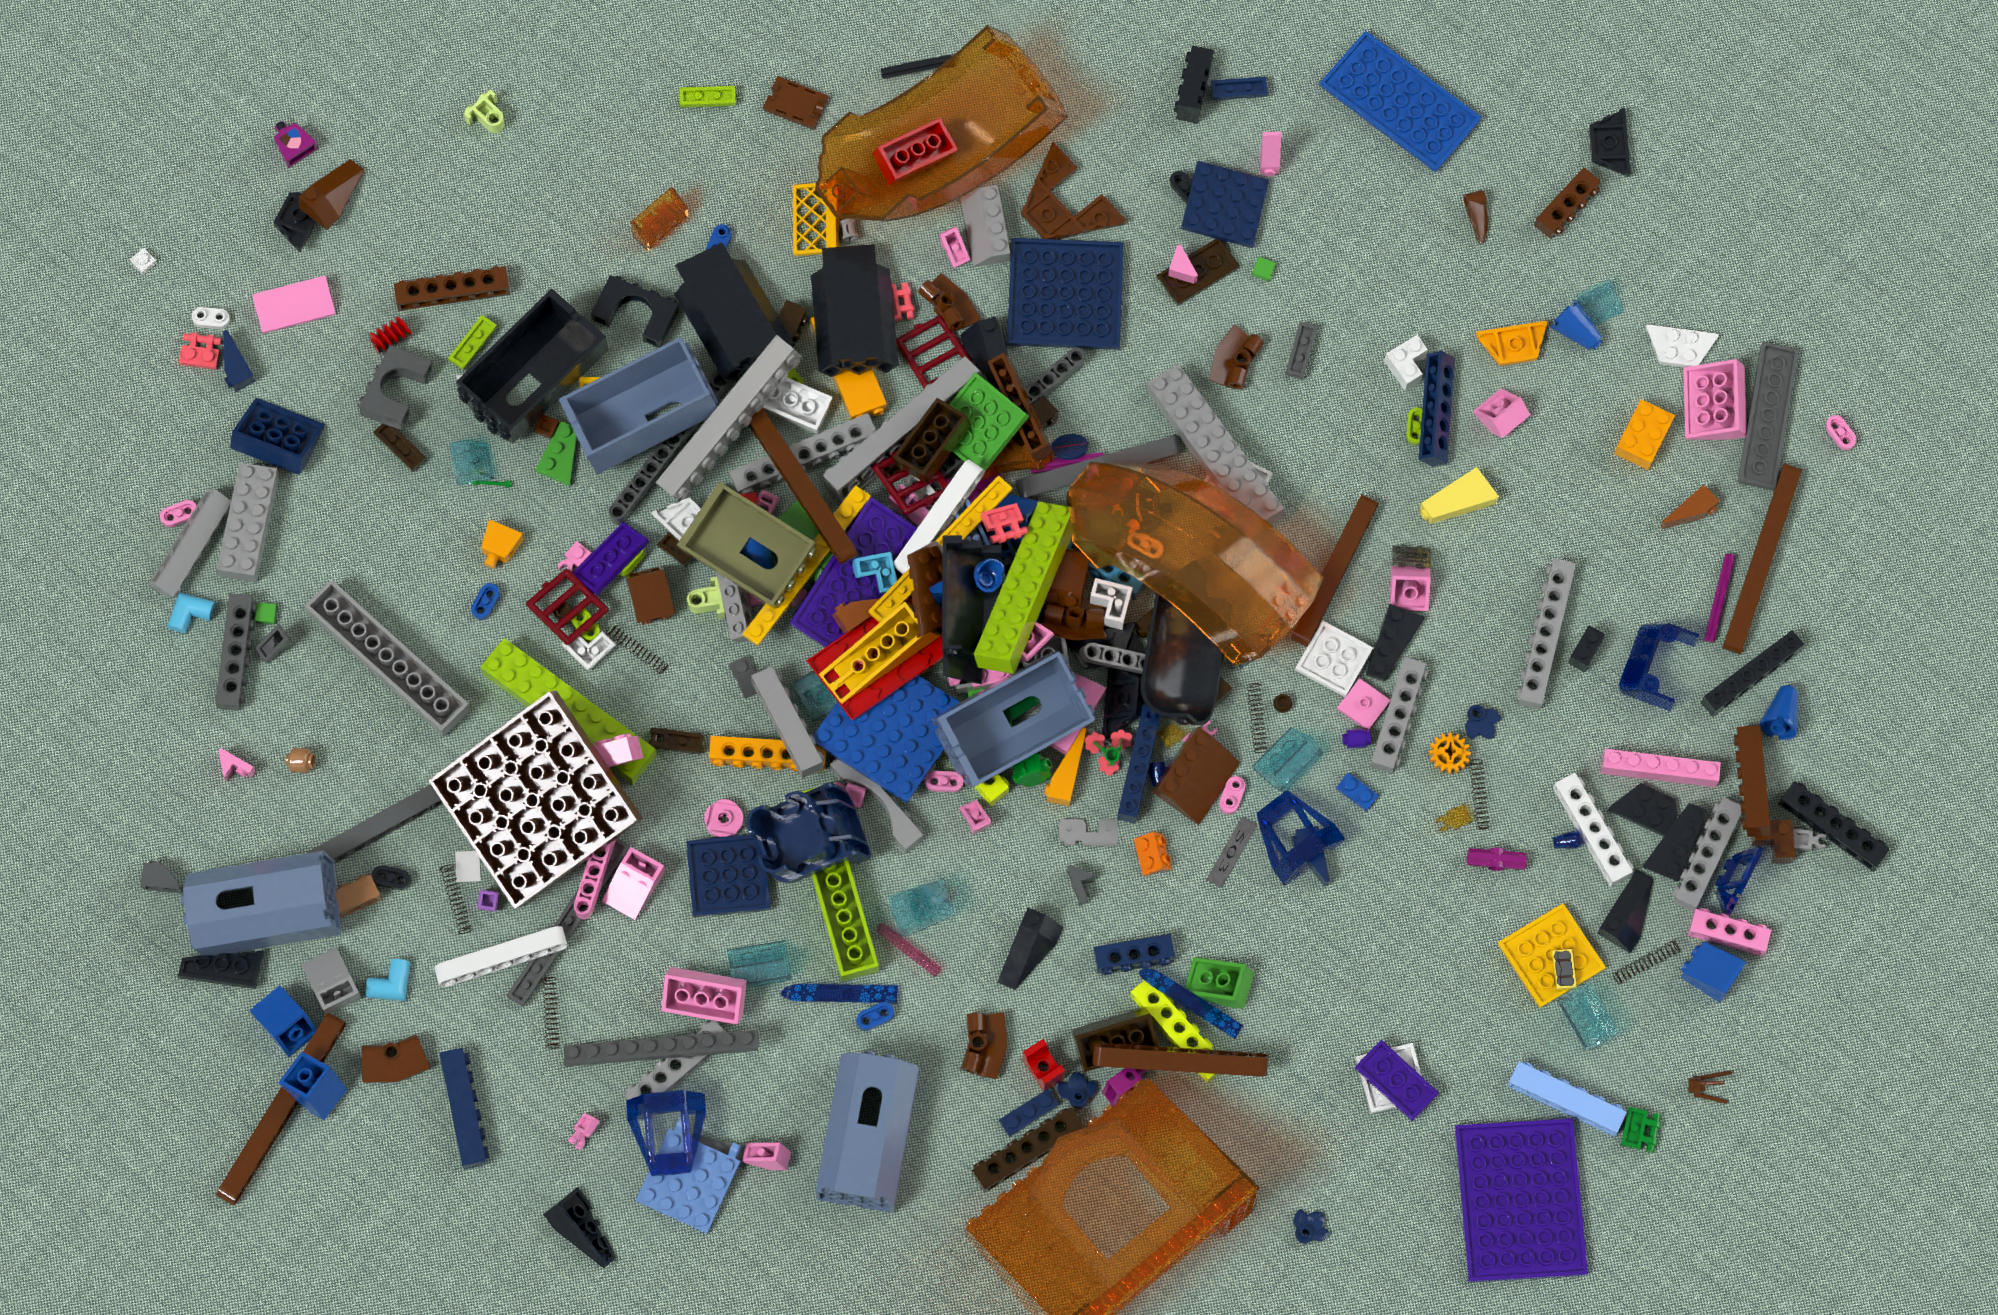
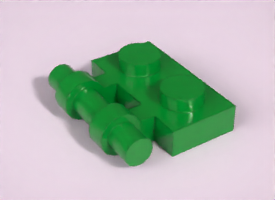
M1628 1107L1620 1146L1640 1150L1641 1144L1644 1143L1647 1145L1646 1152L1653 1153L1654 1147L1657 1146L1658 1142L1656 1137L1658 1129L1661 1127V1115L1653 1113L1651 1120L1647 1119L1648 1111ZM1645 1126L1650 1127L1649 1137L1643 1136Z

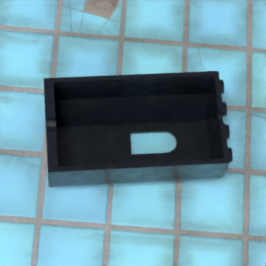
M551 288L456 381L458 397L473 411V416L480 423L484 422L488 426L487 429L493 435L497 434L504 440L514 443L579 380V377H582L608 351L607 338ZM528 373L541 384L518 406H512L506 401L507 394Z

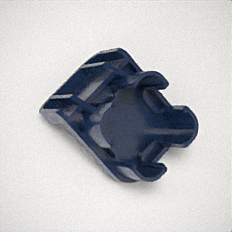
M834 783L821 785L805 793L801 791L790 792L785 795V802L773 807L768 805L758 806L747 817L746 824L749 834L758 839L762 855L758 856L760 866L780 882L786 884L795 883L846 860L860 864L871 859L870 848L853 800L846 789Z

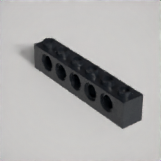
M1791 630L1703 697L1701 704L1714 717L1801 652L1805 644Z
M1794 781L1778 804L1819 834H1825L1826 839L1874 872L1890 850L1887 844L1880 839L1876 840L1867 829H1861L1855 825L1854 820L1841 815L1836 807L1827 805L1819 795H1813L1805 785ZM1799 799L1806 800L1808 805H1801ZM1819 810L1824 816L1818 817L1814 811ZM1830 822H1837L1839 828H1833ZM1852 833L1855 836V840H1850L1846 834ZM1862 845H1869L1871 847V851H1865Z

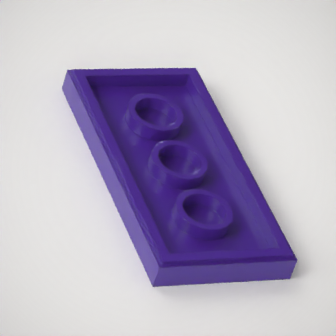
M622 522L573 574L598 596L647 546L649 540Z
M1382 1039L1354 1067L1357 1072L1411 1122L1439 1094L1434 1087Z

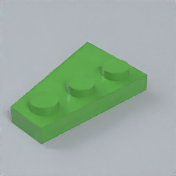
M560 421L536 467V472L569 487L571 485L577 436L571 425Z

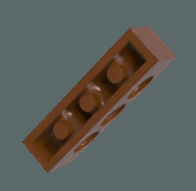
M1583 167L1536 218L1534 226L1550 239L1555 235L1559 236L1565 228L1563 226L1567 222L1571 223L1576 217L1575 213L1579 209L1583 210L1588 204L1587 200L1591 196L1594 198L1598 194L1601 181ZM1581 189V190H1583L1585 193H1584V194H1580V193H1578L1576 190ZM1570 202L1573 204V206L1568 207L1565 205V203ZM1553 215H1558L1561 219H1554Z

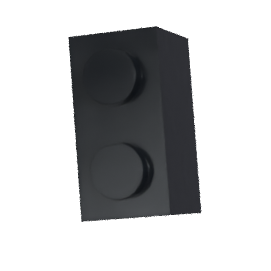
M1588 625L1570 656L1568 664L1585 673L1603 642L1605 634Z

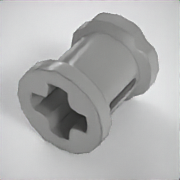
M844 219L839 222V227L842 228L843 242L849 243L859 238L855 231L854 219Z

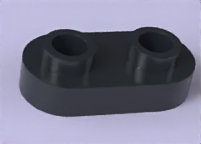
M1176 171L1170 176L1169 183L1171 188L1187 204V195L1190 192L1192 180L1186 173ZM1180 180L1182 184H1176V181Z
M380 865L372 871V879L378 886L405 890L411 883L409 873L402 869ZM381 874L386 875L385 879L382 880L379 879V876ZM400 878L405 879L402 884L398 883Z

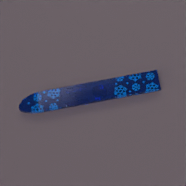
M1149 968L1139 971L1140 977L1152 987L1236 1039L1243 1026L1241 1023L1161 972Z
M793 984L785 987L781 991V996L798 1002L897 1003L898 985Z

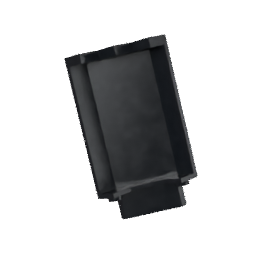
M723 243L715 245L675 265L684 283L674 295L723 380H738L744 371L752 366L776 335L792 348L795 346L746 260L732 259Z
M875 244L822 248L823 268L811 275L819 372L834 377L844 370L857 375H861L871 368L884 373L891 371L899 366L890 269L876 263Z
M943 535V676L982 685V668H978L974 652L1001 591V586L994 592L982 591L976 586L974 569L978 563L986 559H996L1002 563L1001 545H982V540H962V535Z

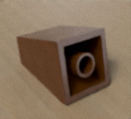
M1066 549L1044 603L1066 607H1081L1088 582L1090 553Z
M663 566L626 575L637 623L641 622L642 625L653 623L652 619L660 618V620L672 618L671 615L675 614Z

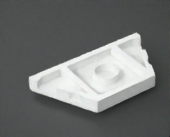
M1648 324L1645 329L1650 336L1651 345L1656 352L1659 364L1678 367L1700 365L1719 335L1716 333Z
M686 498L679 503L668 505L667 509L657 512V510H654L651 514L680 541L701 508L691 498Z

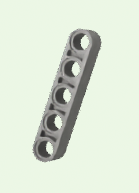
M1097 643L1084 645L1079 651L1080 658L1085 662L1142 674L1143 667L1141 662L1145 659V654ZM1087 648L1092 649V657L1087 655ZM1106 652L1111 654V661L1105 658ZM1124 656H1127L1129 658V665H1126L1124 663Z

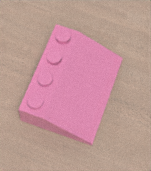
M1737 359L1683 368L1685 439L1731 440L1746 437L1745 366Z

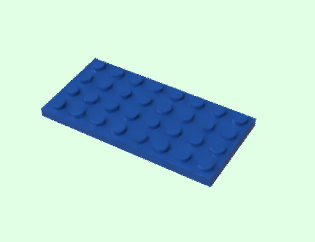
M1366 30L1319 84L1320 87L1435 173L1482 119L1480 115Z

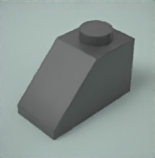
M151 860L149 863H143L140 884L143 890L182 893L180 884L160 861Z

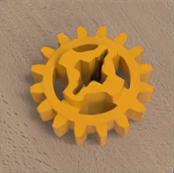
M1449 732L1448 737H1446L1442 733L1441 739L1435 737V744L1431 743L1430 745L1432 750H1429L1428 755L1433 756L1430 758V763L1435 762L1434 769L1440 767V773L1447 770V774L1450 775L1451 771L1454 770L1457 774L1459 768L1464 770V764L1469 763V759L1466 757L1471 755V752L1467 751L1470 746L1464 745L1465 738L1458 739L1459 734L1452 737V733ZM1446 743L1444 747H1439L1441 744ZM1449 747H1450V751H1451V754H1452L1450 760H1449V756H1448V753H1447ZM1455 760H1460L1458 763L1453 765V762Z

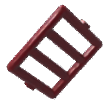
M939 315L922 325L918 323L913 326V330L896 338L898 349L923 388L938 379L937 377L928 382L923 373L959 354L961 358L965 356L972 362L955 333L950 331L943 317ZM937 324L941 325L945 331L944 333L909 352L904 344L905 342ZM950 339L954 348L920 367L914 360L916 356Z
M897 451L891 453V457L873 465V471L906 515L924 506L928 508L934 505V501L939 499L949 485L938 470L928 484L920 480L897 491L892 483L911 474L902 470L887 477L882 470L895 463L893 456ZM935 481H938L943 488L909 506L903 500V497Z
M564 569L550 582L546 581L541 585L542 589L526 602V606L566 645L573 643L585 631L587 633L591 631L593 625L609 611V608L569 569ZM565 578L574 584L545 610L542 611L536 605L538 601ZM580 590L586 598L557 623H554L548 616ZM593 603L599 610L567 636L561 628L588 605Z

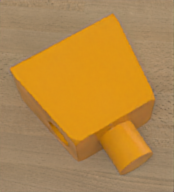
M489 520L481 546L482 553L487 555L484 565L494 569L498 561L508 563L524 540L523 533Z

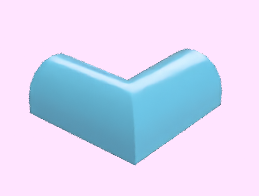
M891 552L853 559V571L856 578L876 575L880 594L886 593L896 583L897 577Z
M179 592L167 628L186 634L192 616L208 621L211 620L216 602Z
M391 959L388 979L368 977L366 997L406 1001L411 963L403 959Z

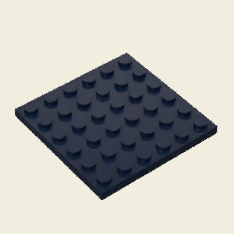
M1011 238L1007 345L1120 350L1124 242Z

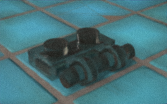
M1400 544V546L1392 545V565H1397L1398 567L1411 566L1419 569L1430 568V548H1423V546L1406 547L1405 544Z

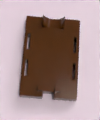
M777 76L771 88L774 93L772 96L768 95L763 111L814 130L829 99L828 95Z

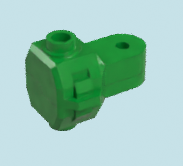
M1040 751L1013 765L1014 774H1012V778L1016 784L1024 785L1027 788L1039 785L1047 781L1052 775L1050 770L1052 763L1048 758L1041 756Z

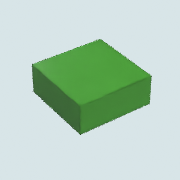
M1258 257L1252 276L1270 281L1276 262Z
M257 602L255 622L275 625L277 605Z

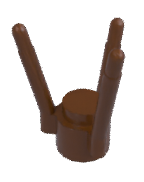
M1730 1070L1693 1076V1078L1688 1079V1092L1693 1093V1097H1701L1728 1104L1727 1100L1701 1092H1705V1085L1725 1084V1081H1705V1079L1730 1075L1733 1072Z

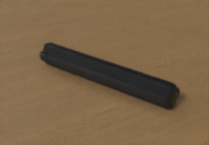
M945 55L881 68V76L885 79L953 65L952 55Z

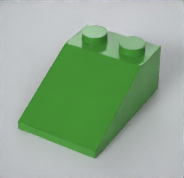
M1194 957L1183 994L1225 1007L1244 1009L1254 973L1246 964Z

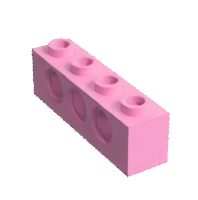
M1704 908L1695 909L1688 931V936L1764 956L1766 953L1771 930L1767 929L1765 925H1752L1744 919L1734 920L1722 913L1716 915ZM1712 922L1716 928L1709 929L1706 923ZM1731 927L1735 934H1728L1725 928ZM1744 933H1751L1753 935V939H1746Z

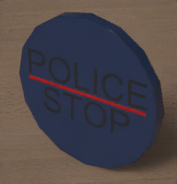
M1066 434L1056 438L1051 447L1054 451V456L1064 460H1073L1086 454L1089 443L1081 435Z

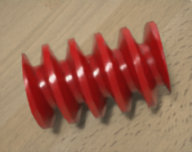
M398 316L395 317L396 323L392 320L389 321V327L383 324V331L377 328L376 334L373 332L369 333L371 343L379 354V348L386 351V344L393 346V340L400 343L399 336L405 340L406 332L412 335L407 324Z

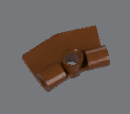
M942 273L932 282L929 280L924 282L918 290V293L934 306V312L943 317L950 331L969 327L981 319L965 292Z
M1234 324L1215 350L1209 380L1225 387L1238 390L1244 389L1249 365L1265 344L1264 341L1256 334L1247 335ZM1243 358L1246 360V362L1241 363L1238 361V359Z
M1048 603L1042 626L1052 631L1054 636L1071 640L1107 638L1103 628V609H1085L1083 611L1081 607L1070 606L1065 610V607Z
M1004 1012L986 1015L984 1013L967 1014L969 1043L961 1069L975 1075L997 1079L1007 1049ZM976 1039H980L983 1042V1045L979 1048L972 1044Z
M417 1034L396 1043L362 1045L363 1083L400 1082L430 1069ZM390 1050L397 1051L394 1057H388L387 1053Z

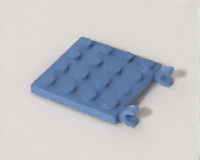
M679 1118L675 1130L668 1129L635 1201L708 1234L741 1163L736 1158L742 1146L733 1142L729 1154L726 1155L682 1135L688 1122Z

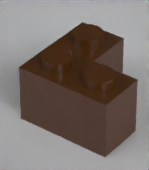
M1771 820V835L1751 837L1752 846L1771 845L1772 864L1792 863L1795 859L1792 820Z

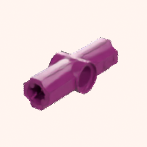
M1468 848L1467 866L1487 867L1493 871L1505 869L1525 871L1526 853L1510 852L1503 848H1489L1488 850Z

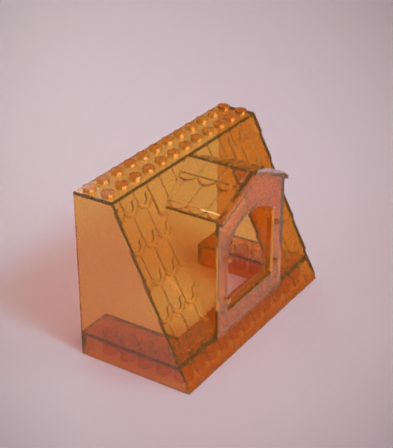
M1148 1078L1144 1081L1142 1079L1139 1080L1129 1094L1127 1092L1123 1093L1118 1098L1119 1102L1114 1106L1112 1104L1107 1106L1103 1110L1104 1114L1101 1117H1094L1088 1122V1127L1058 1137L1048 1156L1042 1160L1043 1164L1040 1167H1033L1023 1181L1021 1179L1017 1180L1011 1186L1012 1190L1008 1193L1005 1191L996 1198L997 1202L992 1206L988 1204L981 1210L982 1214L976 1218L974 1216L966 1223L965 1236L1031 1315H1116L1215 1231L1218 1230L1225 1236L1254 1212L1260 1187ZM1127 1157L1168 1204L1170 1209L1107 1260L1067 1213L1063 1205L1069 1186L1083 1169L1105 1158Z

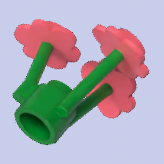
M1123 729L1111 734L1112 746H1107L1106 748L1103 743L1105 737L1102 734L1093 732L1084 739L1086 750H1090L1093 754H1096L1099 749L1103 752V756L1098 759V763L1101 765L1099 770L1101 772L1105 771V774L1108 776L1119 769L1117 765L1120 757L1119 752L1131 746L1130 740L1132 735Z

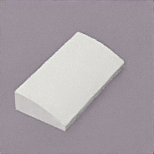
M787 378L783 383L778 384L773 396L768 397L764 401L763 409L766 413L818 434L833 397Z

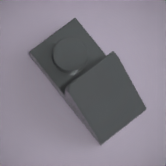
M277 624L255 649L263 661L269 663L281 650L291 648V639L283 627Z
M745 656L729 663V668L744 699L757 694L751 682V675L755 674V671L747 657Z
M1071 864L1067 865V873L1079 906L1087 904V897L1090 896L1087 887L1083 885L1095 881V875Z

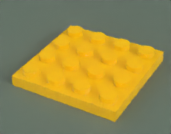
M1564 903L1497 943L1540 1009L1572 990H1556L1552 951L1572 949L1576 987L1606 969Z

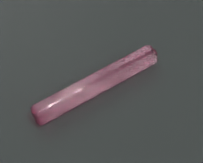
M881 923L877 927V933L936 977L941 972L939 965L887 925Z

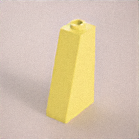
M1476 467L1422 502L1420 515L1424 520H1428L1430 524L1495 505L1498 502L1499 496Z

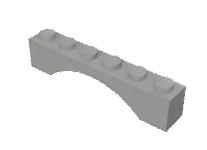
M838 759L830 764L831 771L843 784H848L849 782L867 788L866 792L870 793L881 803L891 821L893 841L905 854L923 841L922 833L924 831L917 823L914 825L911 822L909 813L905 809L901 810L897 806L899 804L892 795L888 796L884 788Z

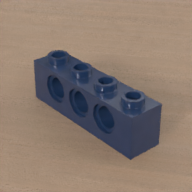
M1171 934L1095 946L1093 948L1097 974L1102 973V975H1111L1114 973L1113 971L1118 970L1129 972L1136 967L1147 969L1151 968L1154 964L1165 966L1171 964L1175 958ZM1150 949H1156L1159 952V954L1157 956H1151L1149 955L1148 951ZM1136 952L1140 957L1133 960L1129 957V954ZM1116 955L1120 958V961L1113 963L1110 957Z

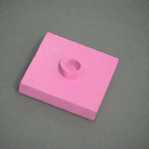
M1359 678L1339 704L1337 710L1365 730H1369L1388 706L1390 699Z

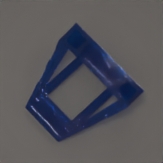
M1288 790L1257 812L1258 823L1271 866L1284 886L1300 875L1298 870L1324 850L1332 851L1346 840L1336 824ZM1292 810H1295L1310 835L1287 852L1272 826ZM1304 810L1324 828L1316 831ZM1273 844L1275 845V847L1277 848L1278 852L1282 857L1280 861L1277 857Z
M1756 845L1755 848L1734 854L1732 859L1727 858L1723 869L1726 871L1723 876L1719 875L1715 886H1717L1715 894L1723 914L1730 917L1739 900L1736 895L1737 893L1741 895L1764 850L1763 847ZM1738 863L1746 866L1740 879L1729 882ZM1735 888L1733 894L1726 892L1727 890Z
M680 1090L647 1093L626 1100L627 1120L651 1176L691 1173L707 1114L705 1093ZM680 1112L684 1152L655 1155L652 1114ZM689 1115H696L691 1143ZM644 1119L646 1144L638 1120Z

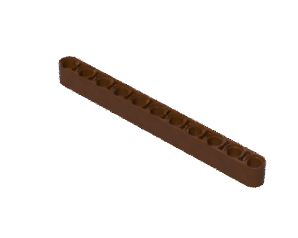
M762 408L759 412H755L751 417L752 421L748 425L839 564L842 565L857 557L858 553L853 543L764 409Z
M1787 463L1783 464L1722 649L1741 655L1802 472L1801 468Z
M328 1013L303 1052L324 1063L345 1029L346 1022ZM283 1087L280 1088L216 1193L218 1198L232 1206L242 1196L299 1103Z

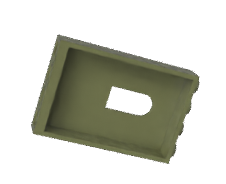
M720 481L677 544L680 550L773 609L782 605L785 600V593L794 587L796 583L795 578L798 574L801 575L807 566L805 564L808 558L812 559L817 551V545L813 540ZM750 537L777 555L778 563L774 568L764 569L740 554Z

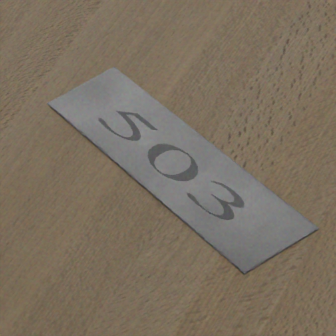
M1243 816L1241 817L1210 872L1207 881L1220 888L1223 887L1256 828V823Z

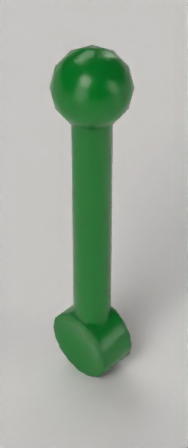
M477 478L472 480L475 486L478 484L505 486L506 488L512 486L509 480L505 482L482 481Z

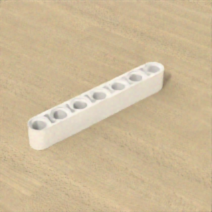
M969 459L964 462L894 561V568L904 574L910 568L907 555L937 540L942 535L985 473L983 468Z
M555 926L439 963L434 969L439 987H448L564 950L568 945L563 927Z

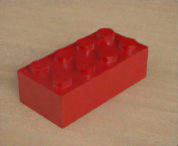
M938 118L878 146L872 155L889 186L951 158L958 149L942 119Z

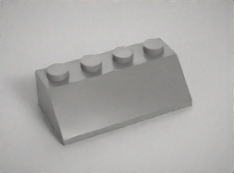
M998 185L980 187L961 197L973 268L1010 262V249Z

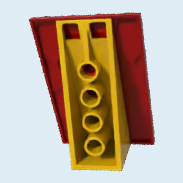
M912 596L880 623L871 616L806 660L853 721L943 660L942 635L937 629L919 638L916 636L919 630L917 618H914L915 608Z

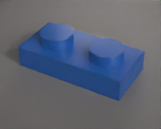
M1347 773L1336 787L1339 792L1366 812L1379 796L1350 773Z

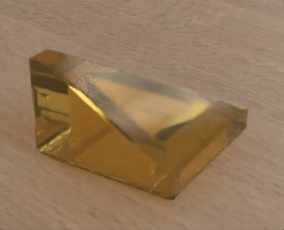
M1173 722L1157 733L1168 749L1184 738L1183 732Z

